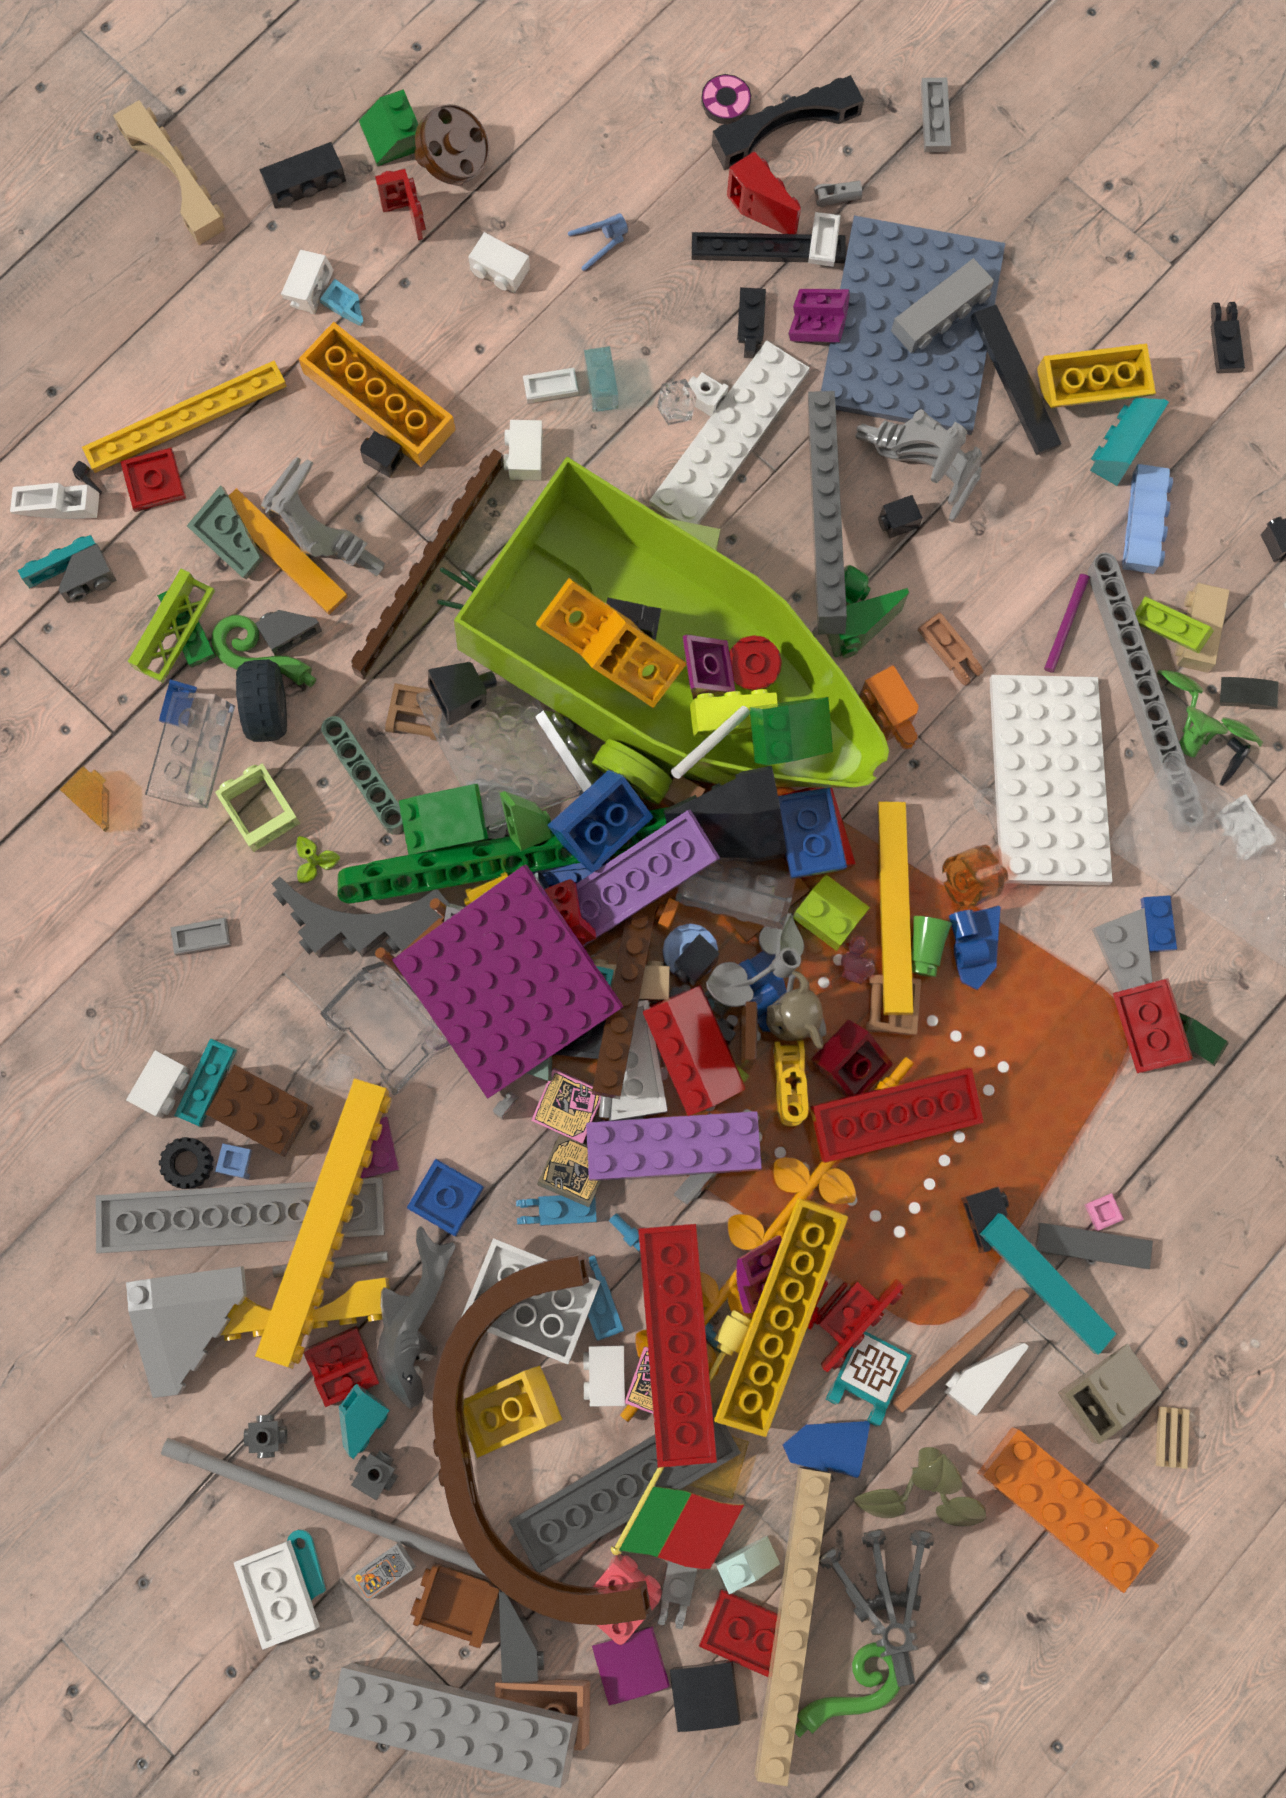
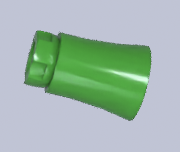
M913 916L911 949L913 974L936 977L937 967H940L944 945L952 925L951 922L932 917Z

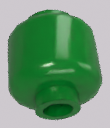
M846 565L844 567L846 603L850 605L857 603L859 600L864 601L871 590V587L868 586L869 577L856 567Z

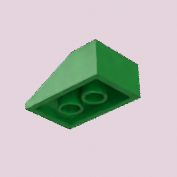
M908 588L847 605L845 634H827L834 657L843 656V658H848L856 655L859 650L902 611L909 595Z
M829 697L750 707L755 763L774 765L833 752Z
M478 784L399 800L408 855L488 839Z

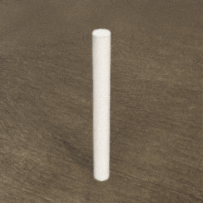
M745 706L739 708L671 770L672 775L677 779L682 777L750 714L749 709Z

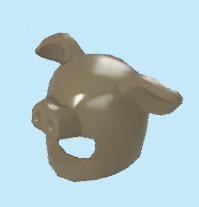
M793 971L792 974L797 977L800 986L798 989L784 993L772 1005L767 1007V1026L776 1037L785 1041H797L811 1036L815 1046L818 1049H823L822 1036L818 1031L823 1020L821 1002L815 993L810 990L808 979L803 974Z

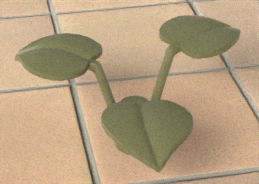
M925 1447L919 1450L918 1467L913 1468L912 1476L903 1495L899 1496L898 1492L892 1489H877L854 1498V1502L858 1507L873 1516L886 1519L895 1518L905 1512L906 1506L903 1502L907 1501L915 1484L922 1490L940 1493L944 1504L936 1507V1514L947 1524L965 1527L979 1524L987 1519L985 1507L976 1499L955 1497L949 1500L946 1497V1494H954L961 1490L962 1478L950 1459L933 1447Z

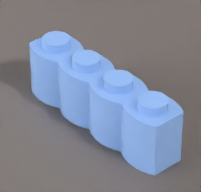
M1138 464L1133 471L1122 569L1154 574L1158 567H1162L1164 563L1165 551L1161 550V542H1165L1168 527L1164 526V517L1167 518L1169 515L1170 502L1167 501V493L1171 492L1173 477H1169V468Z

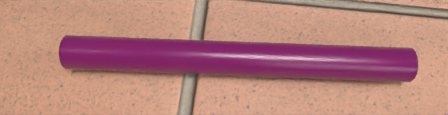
M1080 574L1044 667V670L1053 673L1059 661L1090 578L1086 574Z

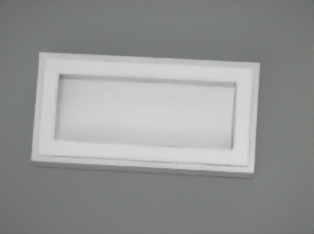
M815 212L808 263L834 267L841 215Z
M574 368L523 376L527 404L579 396Z

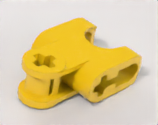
M798 1040L797 1045L781 1046L780 1041L774 1042V1063L777 1074L778 1117L782 1125L794 1127L801 1124L808 1115L807 1079L804 1071L803 1040ZM788 1078H791L792 1083L797 1084L793 1089H791L789 1083H786ZM788 1106H795L798 1116L791 1115L788 1112Z

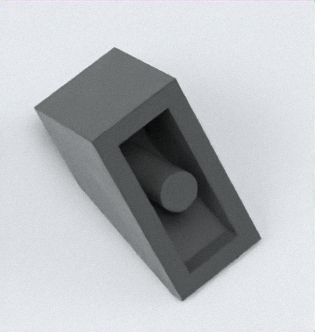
M282 610L268 612L260 618V621L255 623L274 656H281L322 632L316 618Z

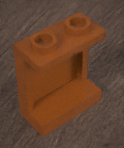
M435 1562L432 1568H426L420 1586L425 1587L421 1599L416 1597L410 1613L411 1616L415 1617L413 1625H423L469 1641L470 1646L480 1649L499 1594V1588L491 1581Z

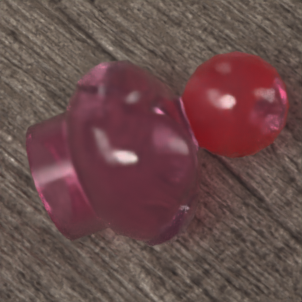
M854 936L849 942H846L850 952L845 953L841 958V966L844 969L841 976L862 985L864 978L870 977L874 973L875 961L873 958L866 959L860 956L866 952L868 942L862 936Z

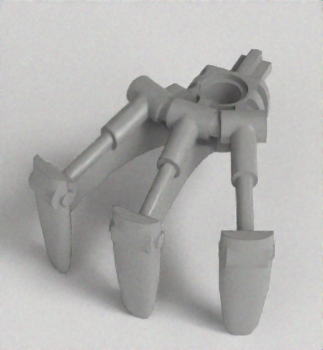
M922 409L915 412L913 419H910L904 425H898L885 420L879 428L865 424L858 425L856 439L873 443L879 455L896 461H916L934 467L930 478L934 483H938L946 475L954 483L948 499V503L953 506L948 520L953 522L957 518L980 480L982 472L980 467L981 450L975 447L973 451L964 453L960 449L965 443L967 431L962 425L954 422L953 426L946 430L938 421L930 417Z
M296 457L264 496L261 507L266 509L265 513L271 518H274L275 515H281L289 527V532L300 546L301 551L308 557L334 555L349 566H353L356 562L375 576H378L386 563L364 549L367 545L365 541L346 529H335L323 525L305 509L299 498L298 491L309 474L313 462L307 459L300 464L301 459Z

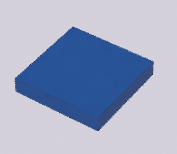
M435 1158L409 1202L407 1209L456 1237L485 1187Z

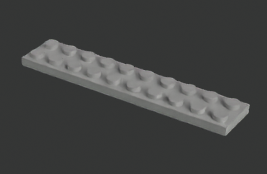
M363 1178L361 1191L358 1196L354 1195L350 1205L354 1207L349 1223L344 1222L341 1231L344 1234V1238L385 1235L383 1178ZM317 1181L96 1195V1253L296 1241Z

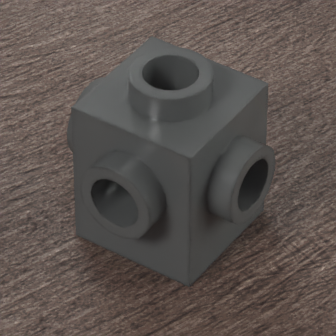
M274 1414L256 1416V1421L248 1423V1428L244 1429V1446H249V1453H257V1458L275 1457V1452L283 1450L284 1444H287V1426H283V1419L274 1420ZM260 1432L267 1433V1442H261Z
M381 1450L377 1454L371 1452L368 1457L363 1455L354 1469L358 1474L351 1486L374 1500H378L384 1489L390 1491L398 1478V1475L394 1474L398 1467L393 1464L394 1458ZM373 1469L379 1471V1478L373 1475Z

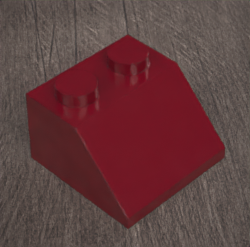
M850 1019L825 1043L823 1049H820L811 1059L823 1076L846 1097L868 1092L893 1065L870 1032Z

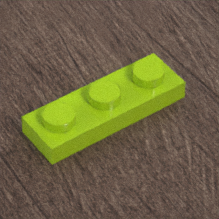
M1146 596L1135 611L1139 626L1198 654L1214 632L1210 626Z

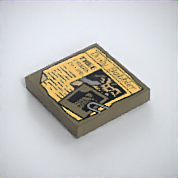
M560 1134L537 1185L586 1207H590L601 1181L589 1180L587 1145Z

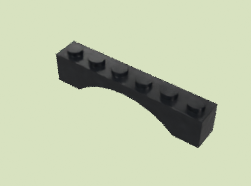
M851 75L845 78H837L830 84L820 88L814 87L798 97L792 96L783 103L767 106L756 114L745 115L736 122L719 126L716 130H713L712 147L723 169L727 170L751 154L757 145L775 130L792 123L810 120L840 124L861 115L864 99Z

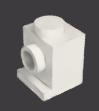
M701 372L698 378L693 376L686 386L688 391L687 402L707 415L712 416L726 397L728 385H722Z

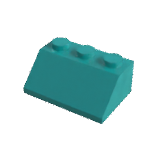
M1134 398L1130 406L1124 404L1117 416V419L1120 420L1117 427L1111 425L1103 438L1107 440L1104 448L1099 445L1091 457L1094 464L1090 471L1118 486L1169 401L1165 399Z

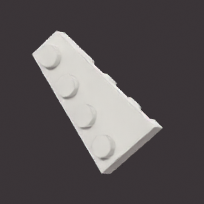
M648 1000L639 1001L621 1098H612L611 1121L667 1112L656 1043L642 1012L649 1007Z

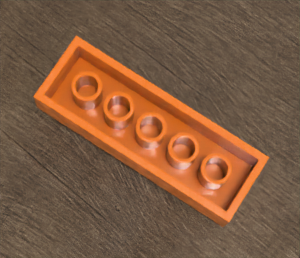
M1012 1427L977 1472V1474L1122 1593L1126 1592L1159 1547L1156 1542L1017 1428Z

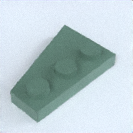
M220 485L188 523L187 527L242 578L247 580L264 559L228 493Z

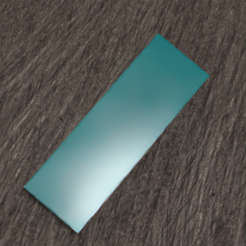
M210 1038L174 1116L202 1127L207 1117L206 1112L216 1097L237 1053L236 1049Z

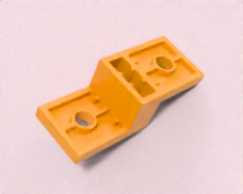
M568 578L536 622L540 629L580 654L593 669L652 708L655 707L687 664L683 659L643 633L626 616L570 578ZM575 611H581L580 619L575 623H570V615ZM654 665V670L650 675H642L643 669L646 666Z

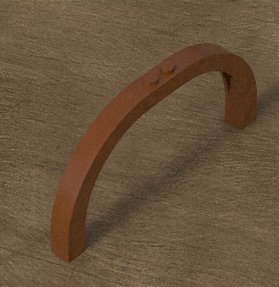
M584 1253L539 1262L514 1272L490 1287L466 1310L446 1342L435 1376L433 1390L435 1439L433 1441L435 1456L439 1457L441 1467L438 1473L439 1482L445 1489L450 1515L456 1531L467 1552L487 1578L507 1596L541 1615L574 1624L607 1625L647 1619L652 1610L646 1580L614 1586L582 1587L565 1584L546 1577L518 1559L495 1533L481 1505L464 1419L465 1380L474 1352L483 1336L502 1314L522 1300L546 1292L583 1286L589 1283Z

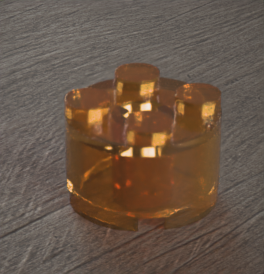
M986 844L972 847L948 857L942 867V874L946 872L947 881L944 882V886L948 895L957 905H966L968 908H973L998 897L1004 889V882L1008 880L1006 868L1001 866L991 848Z

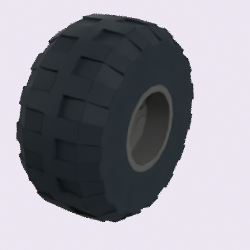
M270 659L244 662L236 671V697L243 734L253 742L279 740L287 732L286 696L280 667Z

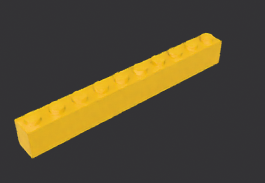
M355 1078L353 1080L255 1354L257 1358L291 1369L294 1368L295 1363L299 1364L302 1359L304 1347L301 1345L304 1336H309L314 1325V1318H311L315 1306L319 1307L322 1302L324 1290L321 1288L324 1279L330 1278L334 1267V1262L331 1259L334 1251H339L342 1245L344 1234L341 1231L344 1222L349 1223L354 1209L353 1206H350L354 1195L358 1196L361 1191L363 1179L360 1177L363 1168L369 1167L373 1152L370 1151L373 1140L377 1141L382 1130V1124H379L382 1114H387L391 1105L392 1098L389 1097L390 1093L387 1088Z

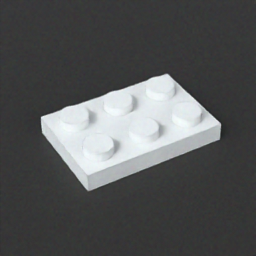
M290 1540L234 1562L262 1650L320 1627Z

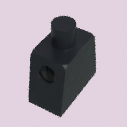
M471 662L428 670V686L448 726L484 708L487 701L486 690L497 686V680L493 671L478 675Z

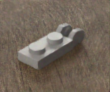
M668 1561L662 1596L660 1598L662 1603L658 1624H665L668 1617L669 1602L680 1604L675 1620L676 1628H683L687 1606H690L697 1568L685 1567Z

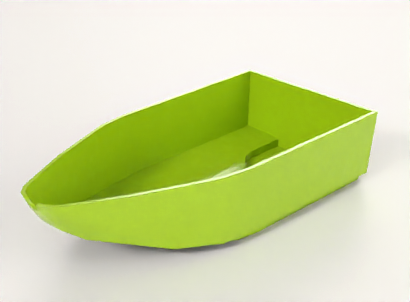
M567 456L454 619L457 650L606 742L607 739H611L638 752L671 777H674L671 770L709 737H693L690 711L693 697L687 664L654 708L593 669L580 654L536 625V622L568 578L605 603L609 597L662 608L656 642L685 662L684 635L727 640L729 651L744 637L752 635L765 637L778 648L782 660L780 675L775 683L766 688L768 693L776 692L777 703L829 697L833 752L794 762L763 765L754 761L752 733L728 734L683 775L684 778L724 785L736 779L735 775L743 771L772 766L776 787L853 788L866 786L876 779L873 776L874 770L888 759L889 748L881 729L845 674L787 601L748 570ZM581 611L573 612L569 617V622H577L581 617ZM654 665L646 666L643 669L642 675H650L654 670ZM734 682L735 691H740L741 695L751 694V690H745Z

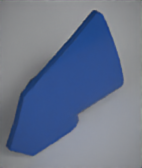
M1000 906L975 912L973 910H964L949 915L956 942L954 945V957L961 983L975 990L981 987L997 966Z
M762 951L752 959H747L738 965L744 968L747 973V980L768 968L776 955H768ZM773 972L768 973L754 984L749 985L753 991V998L750 1002L757 1003V1024L764 1032H771L766 1023L767 1007L787 992L783 978L775 976Z
M868 1421L806 1424L782 1445L790 1463L825 1472L829 1470L858 1478L863 1464L870 1423Z

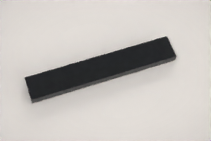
M692 232L691 260L808 262L812 234ZM838 235L834 263H845L846 235Z
M997 305L974 312L971 318L1036 456L1058 448L1062 444Z

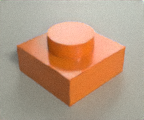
M669 898L666 905L660 904L655 919L659 920L658 929L668 932L678 910L679 902Z

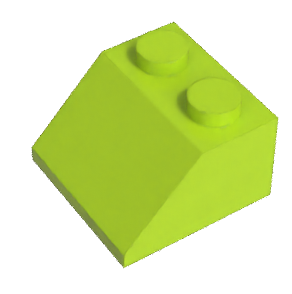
M825 875L796 910L793 919L837 951L870 907L828 875Z

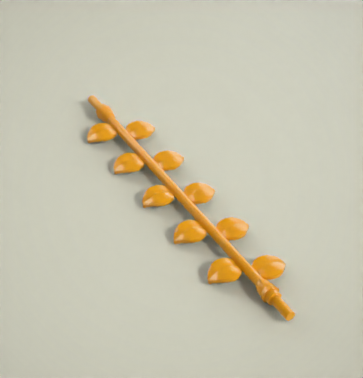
M905 1057L889 1078L885 1077L883 1081H879L875 1090L897 1085L914 1063ZM787 1157L776 1159L773 1163L776 1185L785 1192L796 1193L765 1233L762 1224L756 1218L745 1214L731 1216L728 1219L730 1241L740 1249L753 1250L776 1236L783 1238L787 1227L786 1224L789 1222L797 1198L806 1200L819 1184V1192L825 1201L832 1204L853 1203L856 1199V1192L852 1180L844 1171L836 1168L831 1169L837 1160L827 1163L821 1162L810 1176L808 1168L801 1161ZM736 1270L720 1290L718 1289L717 1282L711 1276L700 1272L703 1307H705V1326L727 1298L731 1312L735 1310L747 1318H753L755 1311L753 1313H744L738 1292ZM646 1329L637 1332L635 1335L636 1351L639 1358L644 1347H648ZM706 1343L710 1372L717 1356L713 1348ZM628 1404L620 1416L629 1422L639 1408Z

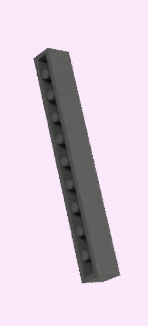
M835 391L808 392V432L818 635L845 634L847 615Z

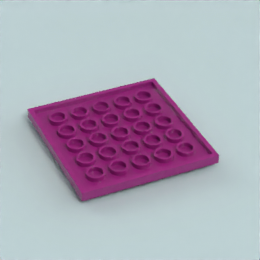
M527 865L520 867L392 959L487 1099L623 1007L619 998Z

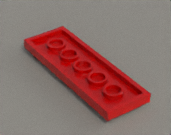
M972 1067L810 1106L820 1155L824 1163L984 1123Z

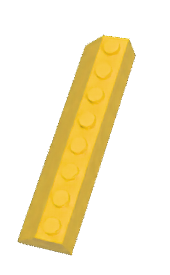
M797 1198L714 1419L715 1422L763 1437L767 1436L848 1216L821 1204Z

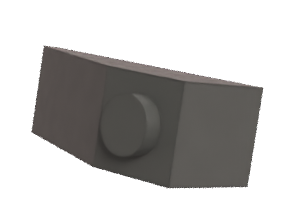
M499 1589L502 1683L538 1681L539 1670H544V1651H538V1640L518 1603Z

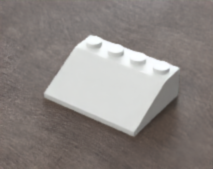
M493 1238L463 1314L485 1291L500 1280L521 1269L547 1260ZM589 1277V1283L583 1286L546 1292L522 1300L502 1314L487 1332L569 1364L600 1281Z

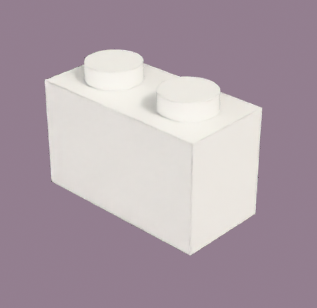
M485 232L468 257L470 270L475 276L481 279L486 278L494 282L499 289L509 290L514 294L530 270L528 255Z
M510 420V430L505 429V446H509V454H504V470H509L510 480L541 481L542 420Z
M154 1051L126 1101L162 1119L164 1114L168 1115L174 1107L175 1100L173 1098L179 1089L182 1090L186 1086L190 1077L188 1075L190 1069Z
M624 1345L589 1346V1352H583L584 1370H589V1382H584V1400H590V1406H625Z

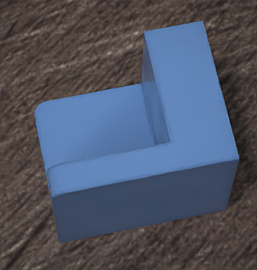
M222 1144L215 1172L249 1180L250 1174L247 1173L252 1150Z

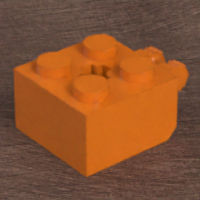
M892 665L866 679L859 697L881 729L886 741L895 738L904 750L911 749L918 739L912 722L919 706L898 671Z

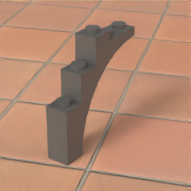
M278 877L271 883L276 889L273 895L282 906L288 903L294 910L290 914L300 927L306 924L298 931L299 935L303 938L299 941L300 945L309 955L314 951L318 957L322 956L343 937H346L342 942L352 954L357 951L362 957L387 936L389 938L386 940V943L395 953L402 952L435 921L442 918L430 907V901L438 898L446 906L449 905V902L435 889L420 900L397 910L378 914H351L334 911L311 902L297 893L281 877Z

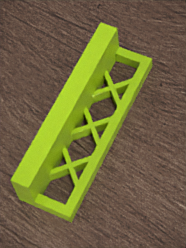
M180 568L127 662L135 670L164 683L215 593L214 588L194 579L190 572ZM194 587L205 592L200 601L190 602L189 595ZM189 610L191 618L188 624L177 626L176 618L178 614ZM176 634L178 641L175 647L165 650L162 643L165 637ZM162 657L164 666L159 674L148 669L153 659Z

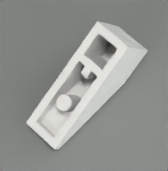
M1019 1342L961 1369L959 1373L954 1371L945 1383L948 1388L944 1392L971 1415L977 1416L1029 1346Z

